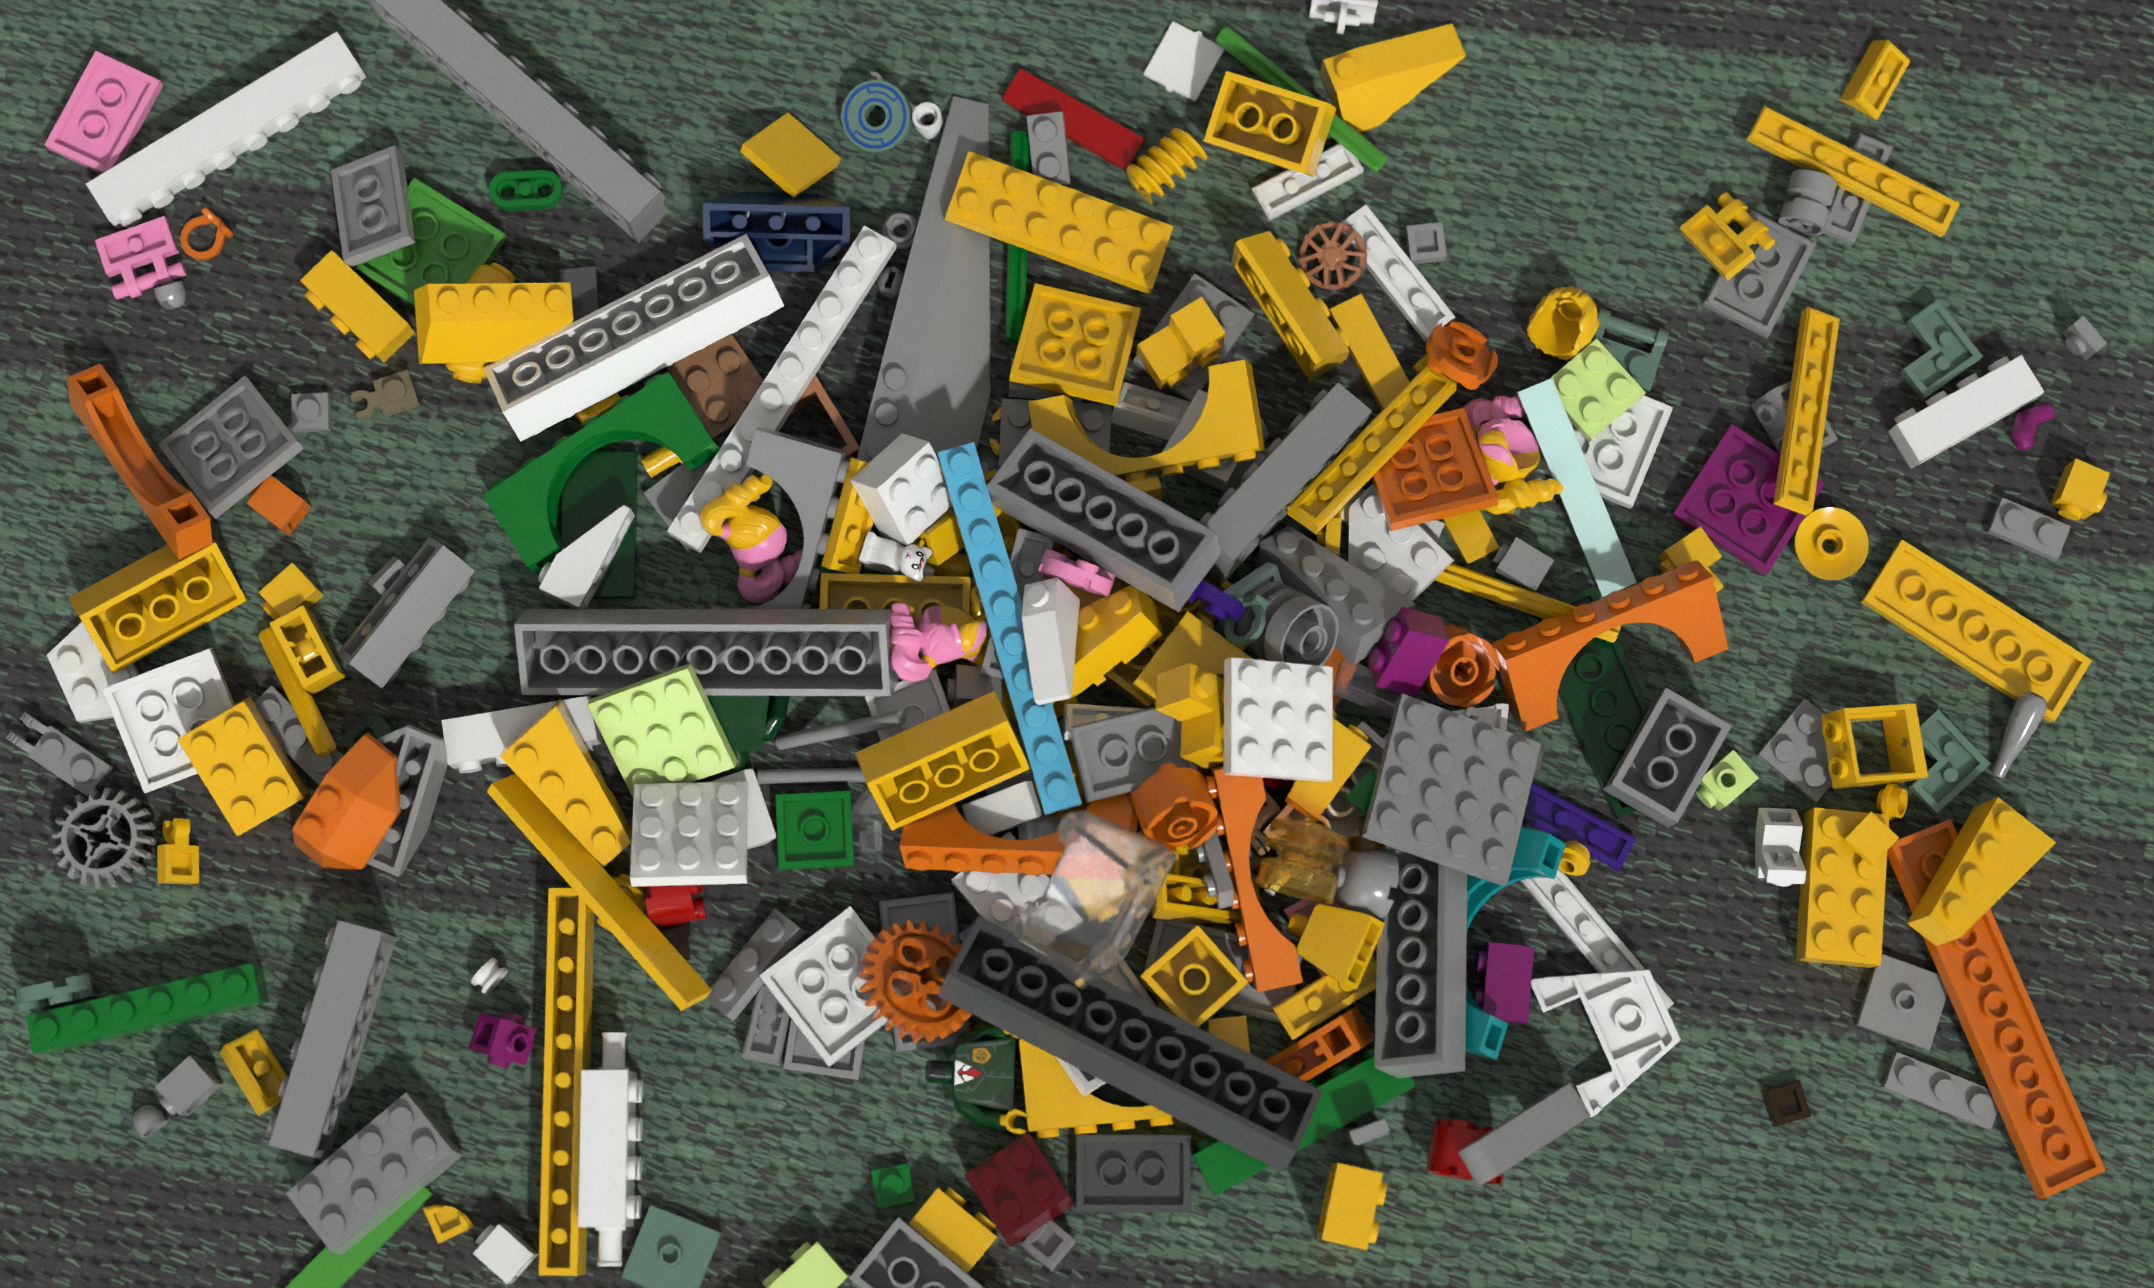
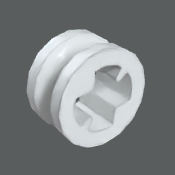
M494 957L487 961L471 980L474 986L480 985L482 987L481 992L484 995L489 994L508 973L505 967L499 968L497 966L498 960Z

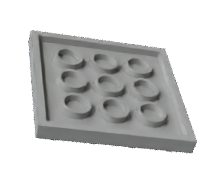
M1401 694L1397 698L1361 837L1501 886L1507 884L1541 743Z

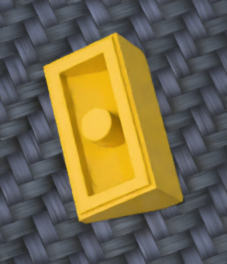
M1889 40L1872 41L1839 100L1878 120L1910 60Z
M258 1028L223 1046L219 1054L258 1116L283 1100L279 1098V1090L287 1074Z

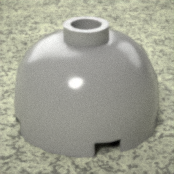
M1389 846L1361 852L1348 849L1340 857L1338 863L1332 866L1329 876L1330 885L1333 886L1334 894L1343 909L1365 913L1378 920L1387 915L1394 901L1387 899L1390 887L1397 888L1399 881L1397 854L1394 850L1388 849Z

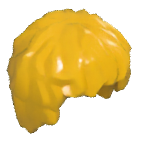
M1573 286L1555 288L1541 299L1530 316L1527 326L1530 341L1535 344L1537 349H1541L1544 354H1550L1553 357H1558L1560 360L1568 361L1573 359L1580 350L1591 342L1600 325L1595 302H1593L1592 297L1587 292L1583 293L1580 288H1574Z

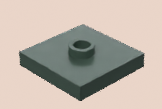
M650 1205L621 1277L647 1288H700L722 1232L657 1206Z

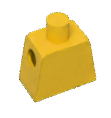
M1317 904L1310 917L1295 913L1289 921L1288 933L1301 938L1296 948L1298 955L1338 982L1357 990L1386 923L1365 913Z

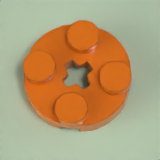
M1451 321L1448 326H1442V323L1438 324L1426 341V351L1429 355L1427 359L1428 367L1435 373L1444 374L1450 379L1461 383L1469 390L1477 389L1481 383L1486 382L1497 368L1498 356L1494 349L1490 353L1489 349L1484 345L1487 339L1482 333L1461 322Z

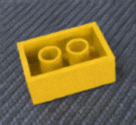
M1226 71L1203 141L1213 146L1314 178L1336 107L1318 99Z
M250 696L184 733L177 739L237 837L304 799L309 793Z

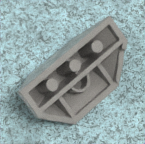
M407 725L377 739L397 756L398 768H396V774L399 783L400 814L367 864L397 877L402 875L427 833L448 765L443 738L412 725Z

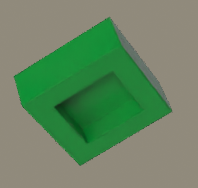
M909 1163L871 1170L877 1209L915 1201Z

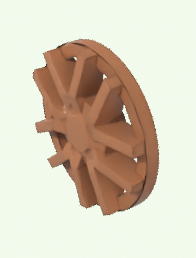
M1326 222L1316 225L1315 228L1305 235L1300 248V259L1298 260L1303 272L1311 283L1326 290H1341L1355 283L1362 275L1367 263V248L1362 236L1350 225L1341 222ZM1337 228L1332 239H1330L1324 229ZM1344 229L1351 234L1342 244L1338 240ZM1318 232L1325 241L1321 247L1312 239ZM1354 239L1358 242L1360 252L1348 251ZM1310 244L1317 253L1306 256L1307 248ZM1349 255L1360 257L1358 267L1347 264ZM1318 259L1320 265L1309 270L1307 262ZM1343 268L1355 271L1354 275L1345 281ZM1324 270V283L1317 280L1313 275ZM1331 270L1337 271L1338 284H1330Z

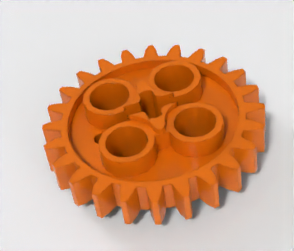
M907 920L901 927L894 923L887 932L882 930L875 937V940L866 947L868 953L860 960L866 967L858 973V977L868 980L859 990L871 995V998L865 1003L866 1007L876 1005L878 1008L873 1018L877 1020L884 1016L888 1019L885 1030L888 1031L896 1025L899 1027V1038H902L910 1031L913 1042H917L925 1035L926 1040L930 1043L938 1035L944 1039L952 1031L956 1032L972 1014L938 997L945 977L937 971L936 967L942 969L946 976L963 943L953 946L950 943L953 936L951 932L945 937L939 936V925L927 931L926 923L923 920L915 928L912 922ZM902 952L906 953L912 962L907 961ZM892 985L898 987L902 995L897 994ZM927 1000L935 1005L936 1010L928 1005Z

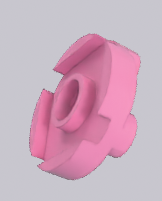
M1046 549L1038 568V572L1048 577H1059L1060 580L1069 583L1071 586L1109 597L1115 578L1113 574L1100 570L1098 566L1082 560L1075 562L1067 559V556Z

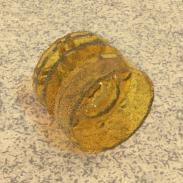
M1272 819L1270 831L1285 837V839L1267 838L1266 846L1281 853L1280 858H1262L1256 884L1284 895L1319 903L1333 904L1339 877L1324 870L1325 864L1343 865L1344 857L1329 849L1347 850L1349 838L1333 832L1324 825L1310 821Z

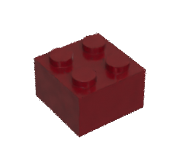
M1029 1132L964 1174L1010 1247L1074 1206L1070 1196Z

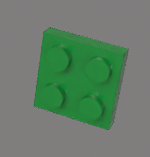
M851 791L776 795L779 871L855 867Z

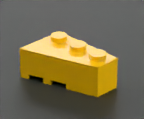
M1130 585L1110 594L1109 597L1106 596L1079 609L1072 698L1061 700L1064 704H1076L1079 702L1076 697L1094 683L1096 686H1099L1106 680L1104 674L1119 662L1128 663L1163 635L1157 605L1146 593Z

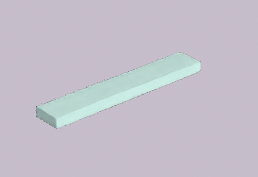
M1550 378L1517 392L1551 477L1564 486L1559 496L1601 597L1637 583L1553 379Z

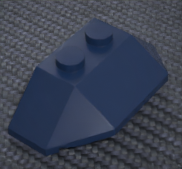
M743 191L704 200L702 203L703 239L719 248L747 234L767 271L815 272L841 248L850 243V205L817 193H801L793 198L788 193Z

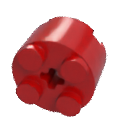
M704 885L645 886L647 898H644L649 919L655 927H665L707 919L704 898L698 896V893L705 892Z
M1436 1119V1124L1433 1125L1426 1171L1458 1179L1474 1180L1458 1151L1495 1127L1473 1126L1474 1123L1458 1119ZM1504 1172L1486 1183L1502 1185Z

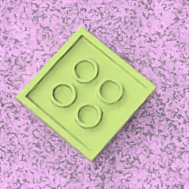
M691 663L590 699L587 704L633 799L634 784L692 783L735 768L738 763Z

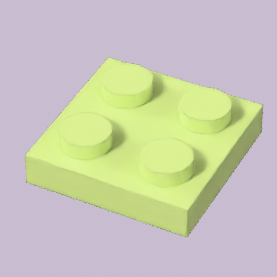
M1597 338L1551 377L1570 422L1588 442H1591L1646 393Z

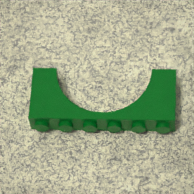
M669 372L664 375L658 374L653 376L644 384L643 389L634 395L623 396L614 403L613 409L602 416L596 415L588 419L583 424L581 430L572 436H564L558 439L552 445L551 450L542 456L528 459L522 464L521 470L510 477H502L496 480L490 486V490L483 494V497L525 565L537 575L541 573L547 562L552 563L555 556L565 549L558 527L560 495L570 473L591 452L617 441H647L673 452L693 472L713 459L720 450L719 445L685 392Z

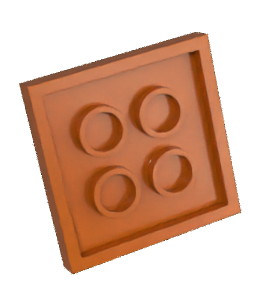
M1465 408L1432 415L1371 478L1390 531L1498 505V494Z

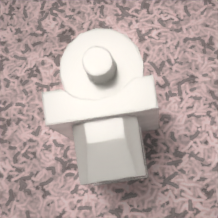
M1312 0L1309 17L1324 19L1325 22L1337 23L1336 34L1343 35L1345 25L1373 27L1378 0Z

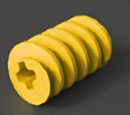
M1171 129L1169 133L1170 138L1162 137L1159 140V147L1151 146L1148 149V156L1141 155L1137 158L1138 166L1131 164L1126 168L1127 177L1132 187L1150 205H1153L1150 197L1152 192L1160 198L1164 197V192L1161 188L1163 183L1171 189L1175 187L1172 175L1175 174L1183 180L1186 178L1182 168L1184 165L1194 171L1197 169L1193 159L1195 156L1202 161L1208 160L1207 154L1190 133L1182 129Z

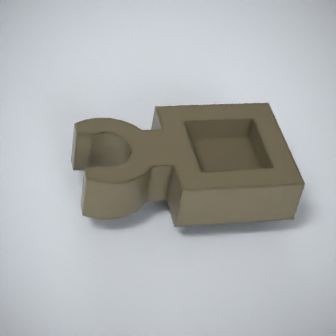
M408 369L374 380L373 384L376 390L369 393L365 390H358L350 395L353 402L362 399L368 402L365 410L356 412L359 420L371 418L376 410L380 408L383 415L389 417L421 406Z

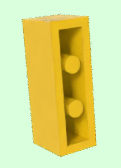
M332 250L300 280L308 290L304 294L306 299L319 311L325 306L333 314L329 319L331 323L344 335L351 331L359 339L355 343L356 347L370 360L376 355L385 363L415 333L411 326Z

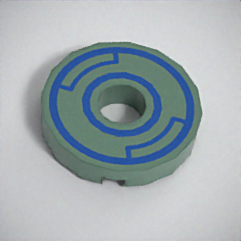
M872 79L859 83L848 93L842 104L841 123L844 133L852 144L864 151L883 153L890 151L905 141L912 128L913 110L906 97L907 95L901 88L889 81ZM875 106H880L884 109L886 116L883 124L875 127L869 121V113Z

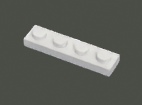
M1364 205L1341 222L1350 225L1362 236L1367 248L1366 268L1425 342L1438 324L1442 323V326H1447L1451 321H1454L1455 316L1367 205ZM1343 229L1341 236L1346 241L1351 233ZM1354 239L1350 248L1355 252H1360L1358 242Z

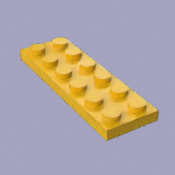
M968 151L944 220L1149 295L1153 290L1174 227Z
M1904 540L1898 542L1860 602L2014 701H2017L2018 697L2027 691L2044 697L2047 706L2042 719L2049 723L2055 722L2092 662L2087 656Z

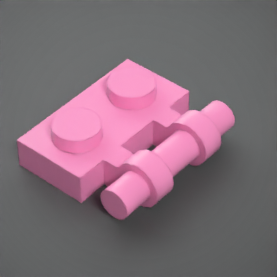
M165 216L95 240L105 273L109 277L122 274L124 282L111 286L116 300L131 296V298L141 296L144 290L158 285L164 286L175 283V279L187 276L182 262L170 266L167 264L166 258L178 254L179 250L169 221ZM153 262L156 271L139 277L136 276L135 268Z

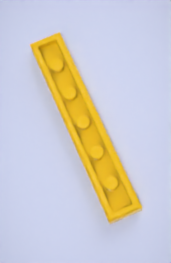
M1766 106L1762 108L1746 141L1805 170H1813L1829 175L1836 180L1837 186L1941 238L1946 233L1960 205L1959 202Z
M1807 307L1801 312L1773 503L1806 516L1813 511L1840 322V318L1811 307Z
M1426 365L1287 507V514L1317 534L1456 391L1457 383L1444 374L1433 372Z

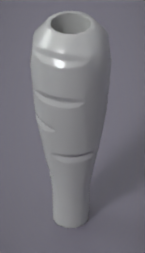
M2030 691L2022 693L2018 697L2009 717L1998 757L1991 770L1992 774L2005 778L2011 764L2029 741L2046 712L2047 703L2044 697Z

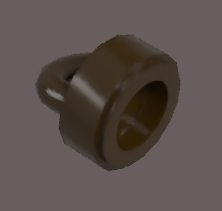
M1360 816L1358 819L1359 836L1347 838L1350 851L1361 852L1385 847L1384 844L1361 837L1366 816Z

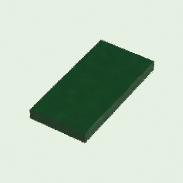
M591 452L573 469L562 489L561 539L565 548L623 505L629 507L635 515L592 599H635L638 496L637 452Z

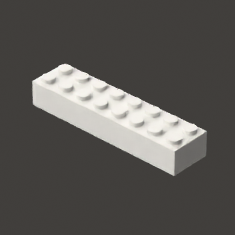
M745 234L483 369L503 414L521 442L604 400L612 394L638 383L649 375L671 366L688 355L704 349L725 336L737 332L739 329L762 317L770 315L772 312L784 307V304L750 239Z

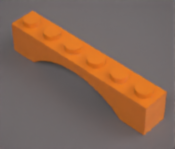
M101 363L67 377L70 406L178 560L212 545L210 517L194 494L180 485L157 459L133 420L118 387Z
M1224 763L1210 767L1211 776L1205 777L1212 798L1217 800L1219 813L1217 814L1218 827L1216 831L1218 836L1224 835L1226 850L1222 851L1234 885L1233 906L1231 908L1232 910H1239L1241 923L1235 924V931L1239 946H1246L1248 960L1242 961L1245 979L1249 983L1253 982L1258 992L1303 983L1296 946L1266 916L1257 900L1251 880L1249 863L1250 842L1257 815L1266 800L1262 777L1225 775Z

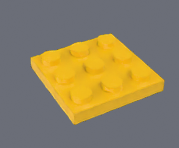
M1035 283L1009 381L1117 407L1141 308Z

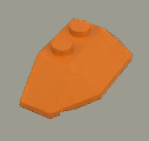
M369 733L364 734L325 775L293 826L292 832L295 846L322 868H365L400 814L399 783L396 774V768H398L397 756Z

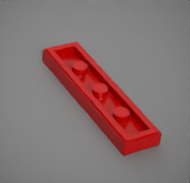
M1021 68L1002 97L1003 103L1026 116L1063 112L1068 140L1125 172L1127 166L1132 164L1145 142V139Z

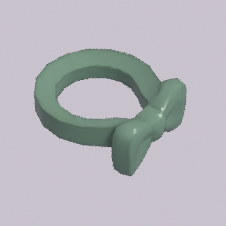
M1258 594L1251 597L1231 595L1245 609L1252 607L1255 614V623L1247 634L1236 636L1234 633L1236 621L1227 617L1224 628L1226 638L1237 646L1250 645L1259 638L1265 628L1266 615L1264 609L1269 606V602Z

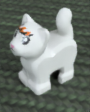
M868 531L859 557V561L861 564H864L866 570L878 571L887 575H907L918 582L923 581L924 576H934L935 574L934 568L926 564L927 559L933 553L931 549L917 544H910L904 547L898 542L878 537L874 532Z

